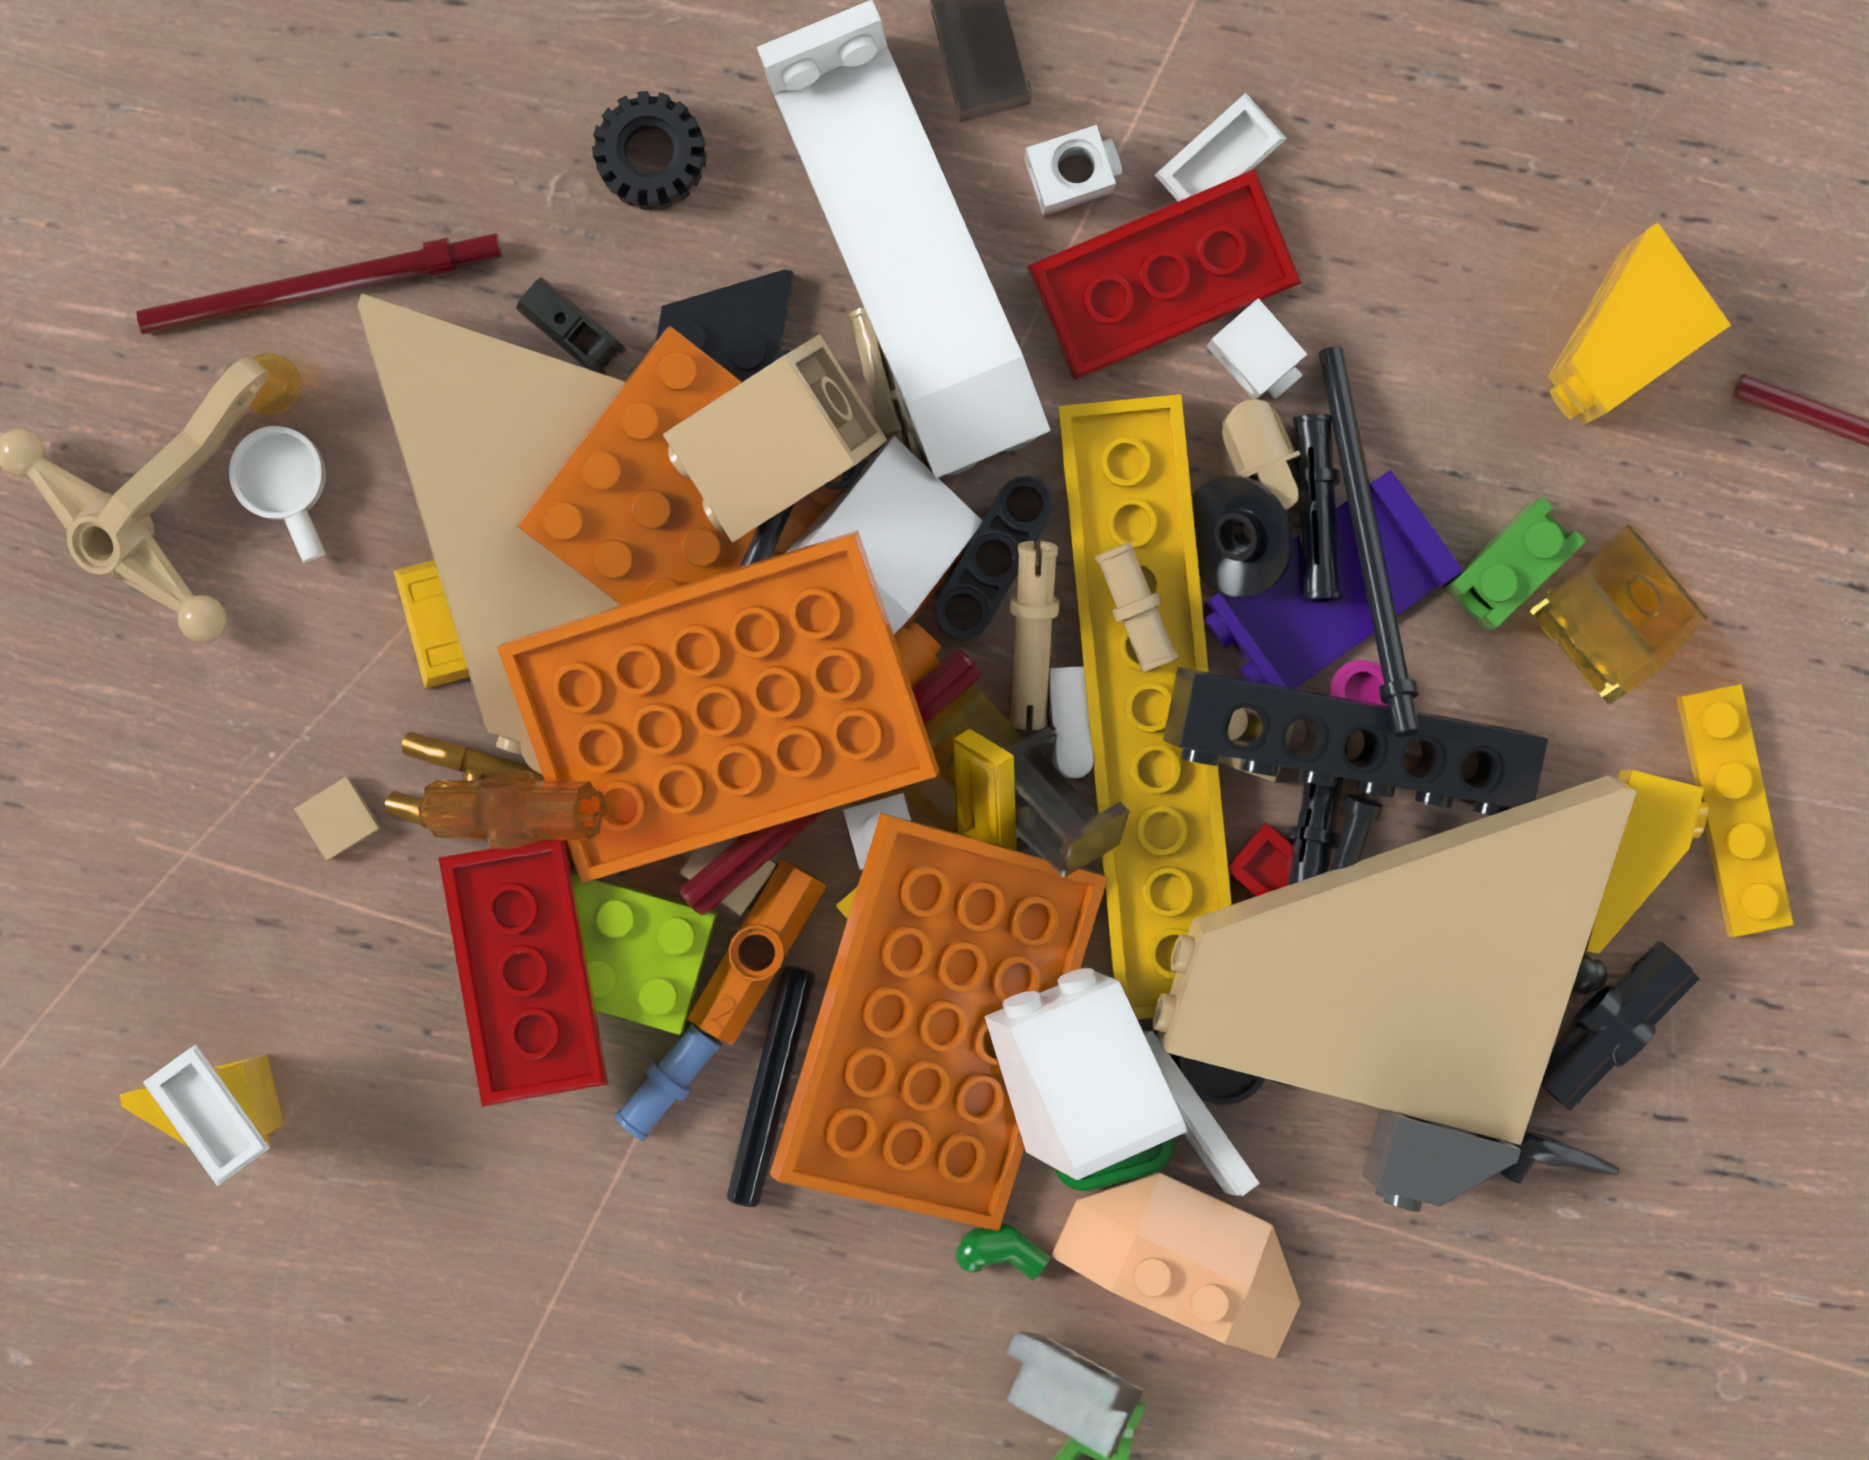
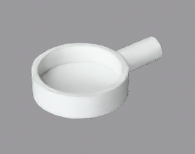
M268 426L253 431L238 444L230 460L229 479L236 498L254 514L271 520H284L303 563L325 555V550L308 513V510L320 498L326 481V467L319 449L308 437L287 427Z

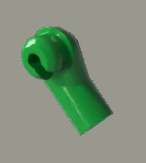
M1001 1223L999 1231L983 1227L970 1230L962 1237L961 1244L955 1251L958 1265L967 1272L976 1273L980 1272L983 1266L1009 1262L1032 1281L1042 1272L1051 1258L1050 1255L1013 1226Z

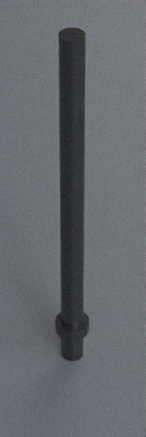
M1337 346L1328 347L1319 352V359L1384 684L1379 687L1382 703L1389 706L1394 736L1398 738L1409 737L1420 732L1413 700L1419 695L1417 683L1415 680L1409 679L1343 348Z

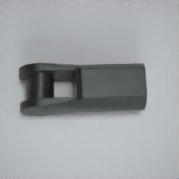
M543 277L537 279L517 303L516 310L589 370L606 375L607 373L602 369L617 351L623 354L627 350L611 333ZM587 326L598 336L587 350L582 353L571 343Z

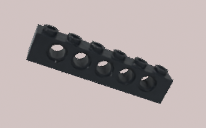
M1177 667L1163 741L1182 748L1180 759L1195 763L1217 766L1219 755L1241 759L1239 769L1256 774L1277 776L1278 766L1300 769L1298 780L1308 783L1335 787L1337 776L1359 780L1357 790L1361 792L1394 797L1396 787L1417 790L1415 801L1452 808L1453 798L1456 797L1473 800L1472 811L1494 815L1509 810L1511 807L1514 808L1535 801L1548 738L1522 730L1416 711L1420 732L1413 736L1398 738L1394 736L1389 706ZM1243 708L1248 717L1247 728L1240 737L1230 740L1226 731L1227 720L1234 711ZM1302 719L1306 725L1305 740L1298 748L1289 750L1286 744L1287 730L1292 723ZM1361 730L1365 741L1364 748L1357 758L1349 761L1345 754L1346 741L1351 734ZM1419 741L1422 747L1421 760L1415 768L1407 771L1404 766L1405 751L1412 743ZM1476 752L1479 757L1478 771L1474 777L1465 781L1462 776L1463 762L1467 756Z

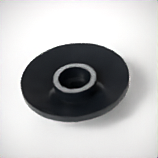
M1241 475L1221 476L1203 484L1192 495L1199 576L1209 586L1229 596L1251 597L1269 590L1284 576L1290 564L1293 551L1292 528L1281 502L1263 484ZM1244 524L1248 527L1251 533V540L1248 539L1244 534Z

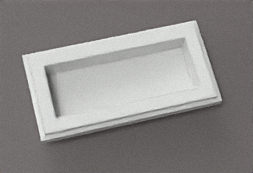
M1245 93L1154 176L1178 202L1253 170L1287 138Z
M196 1044L143 1082L217 1186L270 1149L267 1142Z

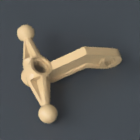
M250 355L236 361L217 380L185 428L114 495L99 490L44 458V445L41 439L27 428L10 429L0 437V467L12 476L27 475L32 480L66 528L69 551L81 568L89 573L97 575L108 574L112 579L117 578L178 613L179 629L184 637L194 643L215 641L224 632L227 624L225 609L218 600L209 595L195 596L192 594L156 543L154 524L150 514L220 450L265 385L269 373Z

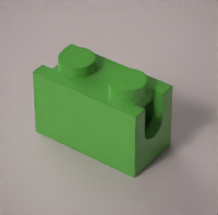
M1543 496L1529 502L1462 567L1463 571L1442 587L1484 631L1497 628L1586 542L1576 530L1568 532L1552 518L1549 512L1554 507ZM1471 587L1491 606L1490 609L1486 608L1474 597L1469 590Z

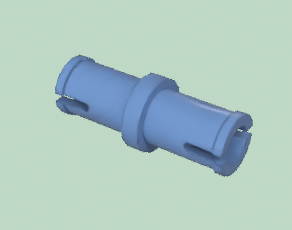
M693 1022L688 1025V1029L661 1062L654 1060L645 1070L648 1075L647 1079L624 1107L614 1115L616 1121L626 1131L642 1141H645L649 1136L648 1133L676 1099L683 1101L691 1092L688 1086L713 1054L722 1047L719 1039L700 1029Z

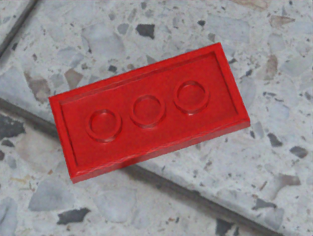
M1255 169L1027 266L1074 380L1250 306L1258 298L1261 301L1301 284Z
M565 836L439 857L481 1106L485 1107L607 1085L608 1078Z

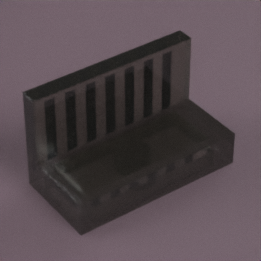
M1016 1331L1006 1353L1023 1362V1365L1006 1401L1104 1457L1112 1458L1143 1390L1043 1334Z

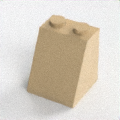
M820 334L782 356L662 434L669 444L668 454L673 465L681 475L691 478L704 498L702 502L703 509L709 521L719 531H725L732 542L855 466L887 441Z

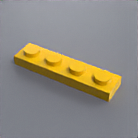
M1742 684L1676 697L1695 786L1705 788L1701 801L1708 803V816L1704 829L1728 937L1735 938L1794 925Z

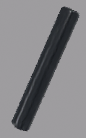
M786 966L781 974L727 1192L728 1201L736 1205L756 1207L760 1202L815 980L814 973L804 968Z

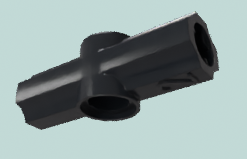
M1657 941L1631 966L1629 971L1614 986L1610 984L1602 988L1578 1011L1572 1021L1574 1027L1552 1049L1541 1086L1565 1109L1571 1111L1614 1066L1621 1067L1647 1045L1656 1032L1654 1025L1700 978L1677 953L1672 951L1663 942Z

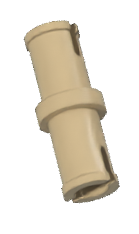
M1129 542L1097 555L1095 559L1101 567L1117 607L1111 610L1116 622L1123 621L1139 660L1141 672H1145L1166 664L1179 656L1173 648L1157 609V606L1162 604L1158 592H1150L1133 550V543Z

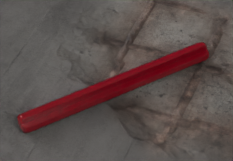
M962 650L953 652L912 688L924 726L980 679L981 672L979 668ZM827 810L741 835L682 886L680 892L684 900L699 915H706Z

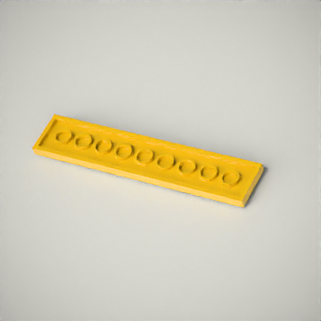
M1181 394L1058 406L1082 663L1085 673L1089 727L1094 756L1093 776L1103 875L1108 877L1105 886L1113 979L1120 982L1137 1020L1153 1018L1160 995L1162 993L1170 994L1176 972L1171 970L1173 949L1180 934L1188 936L1192 919L1232 905L1218 764L1217 766L1180 759L1182 748L1163 741L1177 667L1209 672ZM1129 542L1133 543V550L1150 592H1158L1162 604L1158 605L1157 609L1173 648L1179 656L1166 664L1145 672H1141L1139 660L1123 621L1116 622L1111 610L1117 607L1101 567L1095 559V556Z

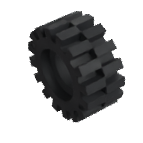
M648 91L637 92V98L630 100L626 95L617 100L619 106L614 110H611L609 107L602 114L604 119L602 125H596L593 134L595 146H592V153L597 165L596 168L611 193H615L627 205L637 204L643 210H651V206L660 205L662 209L672 207V201L679 197L682 201L690 195L689 189L693 184L698 186L702 178L701 170L703 166H706L707 155L700 126L695 116L689 113L688 108L683 103L672 101L667 94L659 92L658 97L650 96ZM648 128L658 129L666 133L672 140L674 147L673 156L668 166L660 172L653 174H644L636 171L630 166L626 158V148L631 137L638 131Z

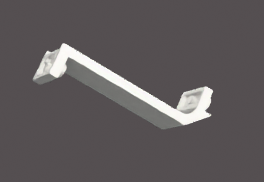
M873 0L758 46L757 50L771 91L907 407L924 459L929 470L934 474L935 479L944 475H956L965 472L985 458L1002 451L1009 452L1020 449L1033 442L1036 437L1050 432V427L1023 354L888 49L882 21Z

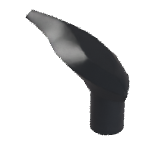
M1526 1130L1521 1145L1511 1143L1521 1149L1518 1162L1500 1172L1509 1180L1521 1184L1535 1159L1551 1166H1570L1582 1171L1605 1175H1618L1619 1168L1591 1153L1554 1138Z

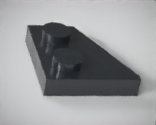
M780 270L663 305L656 341L666 328L671 326L738 380L744 382L772 364L776 354L781 351L794 277L793 271Z

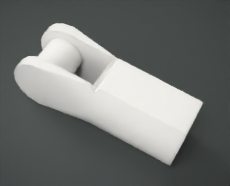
M1084 666L1049 669L1048 709L1049 724L1052 727L1051 749L1053 767L1064 778L1084 777L1090 772L1094 761Z

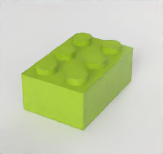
M571 869L596 1011L680 1035L686 1029L687 1017L693 1005L719 911L711 910L706 915L701 916L687 902L602 877L581 883L577 870Z

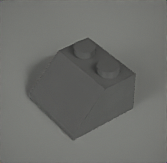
M1380 1108L1362 1175L1376 1187L1375 1194L1383 1197L1384 1203L1409 1211L1420 1212L1422 1202L1440 1207L1517 1163L1521 1149L1504 1140Z

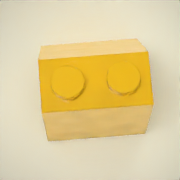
M1658 222L1621 249L1548 375L1555 386L1550 389V394L1557 407L1568 419L1572 420L1577 417L1583 426L1608 413L1731 326Z

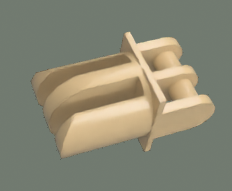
M1259 399L1245 400L1234 407L1223 422L1222 437L1237 475L1252 478L1263 484L1278 498L1285 511H1287L1296 503L1299 495L1298 488L1287 463L1294 461L1300 455L1299 450L1294 452L1278 413L1268 402Z

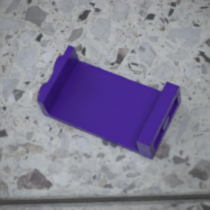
M1389 470L1373 481L1370 487L1397 616L1433 589L1447 583L1461 573L1463 569L1392 470ZM1348 500L1336 508L1342 600L1328 603H1305L1303 601L1302 551L1300 535L1293 539V551L1288 569L1275 586L1251 597H1234L1219 592L1204 603L1211 612L1210 615L1204 618V622L1224 649L1234 644L1247 662L1246 665L1240 668V672L1246 680L1296 689L1374 633Z

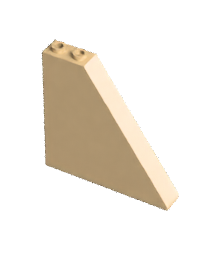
M361 293L357 305L358 313L485 728L489 733L499 735L495 747L522 755L520 741L526 727L497 647L503 642L588 616L595 611L617 607L620 604L524 533L516 525L625 382Z
M1607 775L1372 856L1352 866L1332 870L1193 918L1188 936L1180 934L1173 949L1171 970L1175 971L1176 975L1170 994L1162 993L1155 1007L1152 1026L1154 1030L1158 1031L1157 1037L1166 1053L1521 1145L1637 791L1619 778Z

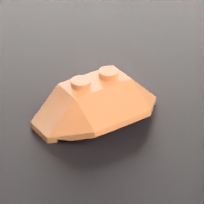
M1161 1172L1076 1199L1051 1253V1257L1112 1293L1223 1344L1272 1359H1276L1301 1304L1272 1223Z

